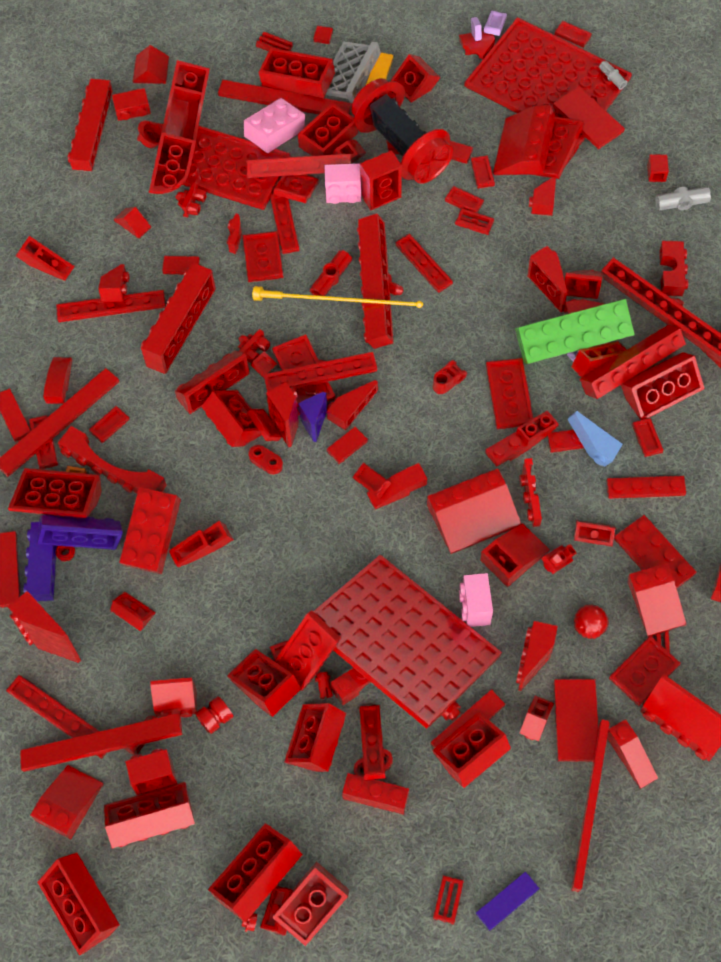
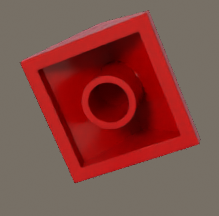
M152 45L146 47L136 55L133 83L166 84L169 56Z

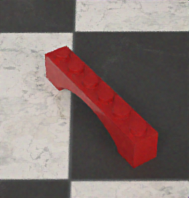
M70 426L58 442L60 452L65 457L76 459V462L83 467L87 465L95 474L106 476L108 481L113 484L118 483L122 485V488L129 493L134 492L137 494L139 487L162 492L167 486L164 477L149 469L147 472H133L107 463L89 447L88 444L90 442L87 435L73 426Z

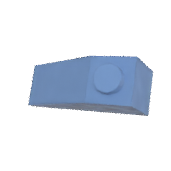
M578 411L568 417L573 430L595 463L604 467L610 464L623 444Z

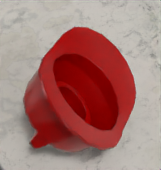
M146 120L141 121L138 124L139 135L137 140L147 148L159 146L163 124Z

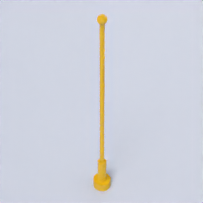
M254 286L252 292L254 301H262L263 298L282 299L283 297L409 305L418 308L423 306L422 301L405 302L285 294L282 291L264 290L262 286Z

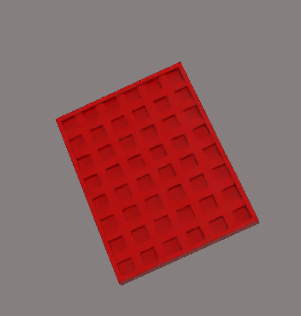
M381 555L313 611L341 638L333 651L426 729L502 654L500 650Z

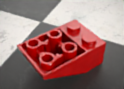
M522 523L498 537L483 549L480 561L508 588L545 556L550 549Z
M534 621L533 626L528 627L516 683L520 684L519 691L523 690L550 659L558 626Z

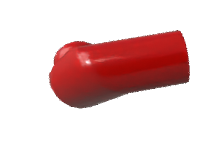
M389 274L390 294L401 295L404 291L403 287L392 282V277Z

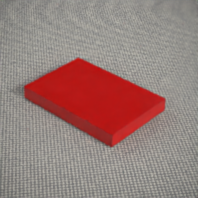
M278 232L242 235L248 282L284 278Z
M649 636L611 674L609 679L633 702L640 706L650 696L662 675L664 674L669 677L681 663L653 637ZM650 642L653 644L654 655H649ZM657 648L662 652V656H658Z

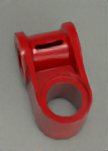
M455 360L450 361L445 367L434 374V392L445 394L455 385L461 383L466 378L467 372L459 368Z

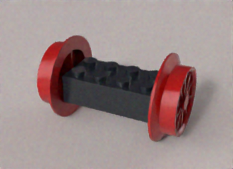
M384 78L373 80L360 90L353 101L351 110L355 116V127L362 133L378 130L403 157L400 164L402 165V177L404 179L415 180L420 184L435 179L446 169L453 156L449 133L444 129H435L428 133L422 131L415 120L412 121L408 113L400 108L405 95L404 87L399 82H389Z

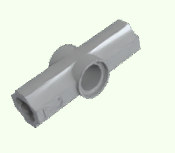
M679 187L674 192L656 195L655 205L659 211L672 208L687 210L692 205L710 202L711 192L709 187L689 190L687 187Z

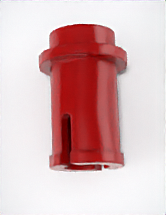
M328 672L316 674L315 682L318 683L320 699L333 697L329 681L331 676L328 675Z

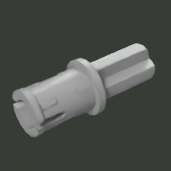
M607 61L601 62L599 68L607 76V79L612 81L619 90L623 89L627 85V80L619 74V70L614 69Z

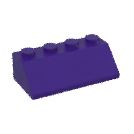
M44 514L40 515L38 523L37 544L116 550L122 537V528L120 521H115L112 518L102 520L95 519L94 517L77 518Z

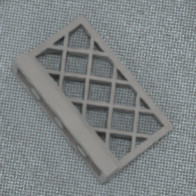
M343 41L333 60L335 73L339 71L340 75L333 77L331 84L334 87L328 89L326 95L346 98L349 100V103H353L357 94L366 85L369 74L381 54L378 42H371L370 45ZM346 48L353 49L352 51L344 53ZM363 50L367 51L365 54L359 56L358 54ZM355 54L357 55L356 58L350 61L348 60V57L353 56ZM344 59L347 61L346 63H343L338 66V62ZM359 61L361 62L359 66L355 68L352 67L353 64ZM350 67V70L342 73V69ZM354 74L353 78L349 80L345 79V77ZM341 79L344 80L343 83H340V84H338V85H335V83H334V82L339 81V80H341ZM348 87L346 92L339 91V89Z

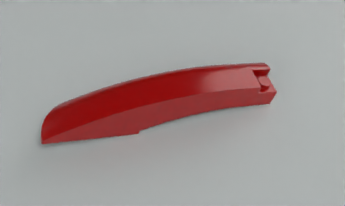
M179 60L176 62L149 193L165 194L181 187L189 176L210 68Z

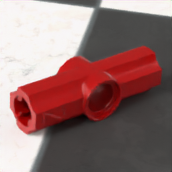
M339 250L331 262L323 267L322 274L310 288V292L313 295L326 296L332 286L339 282V277L352 261V257L348 252Z

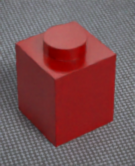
M655 154L649 156L647 164L649 182H666L669 172L667 155Z

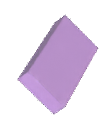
M491 11L484 27V33L500 36L507 14Z

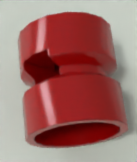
M219 696L209 702L208 708L202 707L195 713L199 722L210 735L220 728V723L225 724L234 717L228 706Z

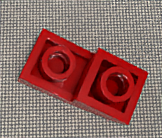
M238 213L228 223L230 235L227 239L229 252L234 254L238 251L242 235Z

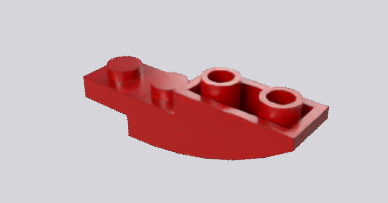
M547 410L519 426L515 433L487 448L485 453L496 467L507 460L512 461L548 436L558 427L559 423Z

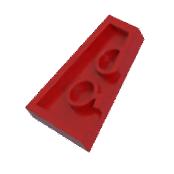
M532 458L524 459L519 482L520 486H524L525 489L523 500L525 504L528 503L527 519L532 522L533 527L541 525L542 516L538 494H534V491H536L535 475L531 476L533 460Z

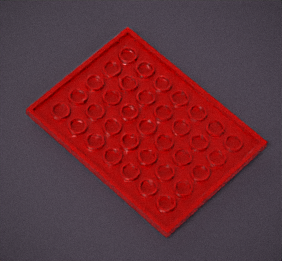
M518 17L464 84V87L515 113L533 106L551 105L554 116L561 118L564 117L553 108V103L578 86L605 111H607L623 90H619L612 81H609L599 68L601 62L606 60ZM608 62L614 69L619 70V74L628 83L632 73ZM580 133L579 137L581 138V145L582 142L585 140V137Z

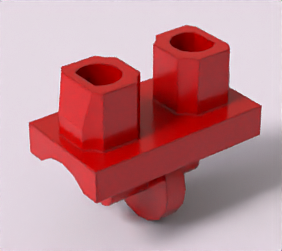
M195 182L192 183L189 191L184 190V192L176 194V199L179 201L178 205L184 210L183 217L187 218L190 214L199 215L201 206L195 202L196 200L205 202L207 198L206 191L199 189L198 183Z
M261 329L254 335L249 334L247 337L241 335L238 338L240 341L238 345L239 352L244 353L247 356V361L250 363L259 356L256 352L258 348L263 352L270 348V341L265 338L264 331Z
M571 544L566 547L561 545L541 559L545 569L554 574L573 562L572 557L577 553Z

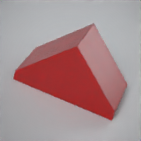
M136 207L125 208L114 218L116 223L139 239L151 228L150 224Z

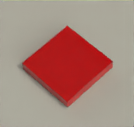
M308 175L282 176L275 186L273 194L306 204L317 187L319 179Z

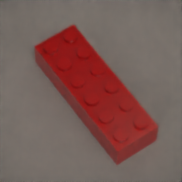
M192 263L190 268L186 269L184 278L177 284L175 293L169 297L166 308L160 312L157 323L151 327L149 336L141 344L146 367L163 374L168 372L216 290L211 269L196 263Z

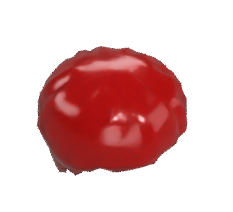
M587 604L575 613L574 628L582 637L596 639L606 632L609 620L606 612L601 607Z

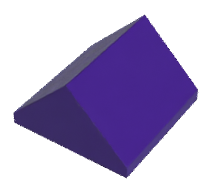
M321 392L299 403L301 422L314 442H317L327 414V396L325 392Z

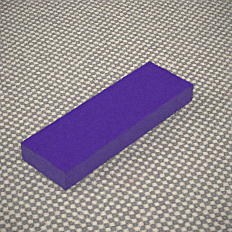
M524 872L477 911L476 915L486 928L491 931L540 888Z

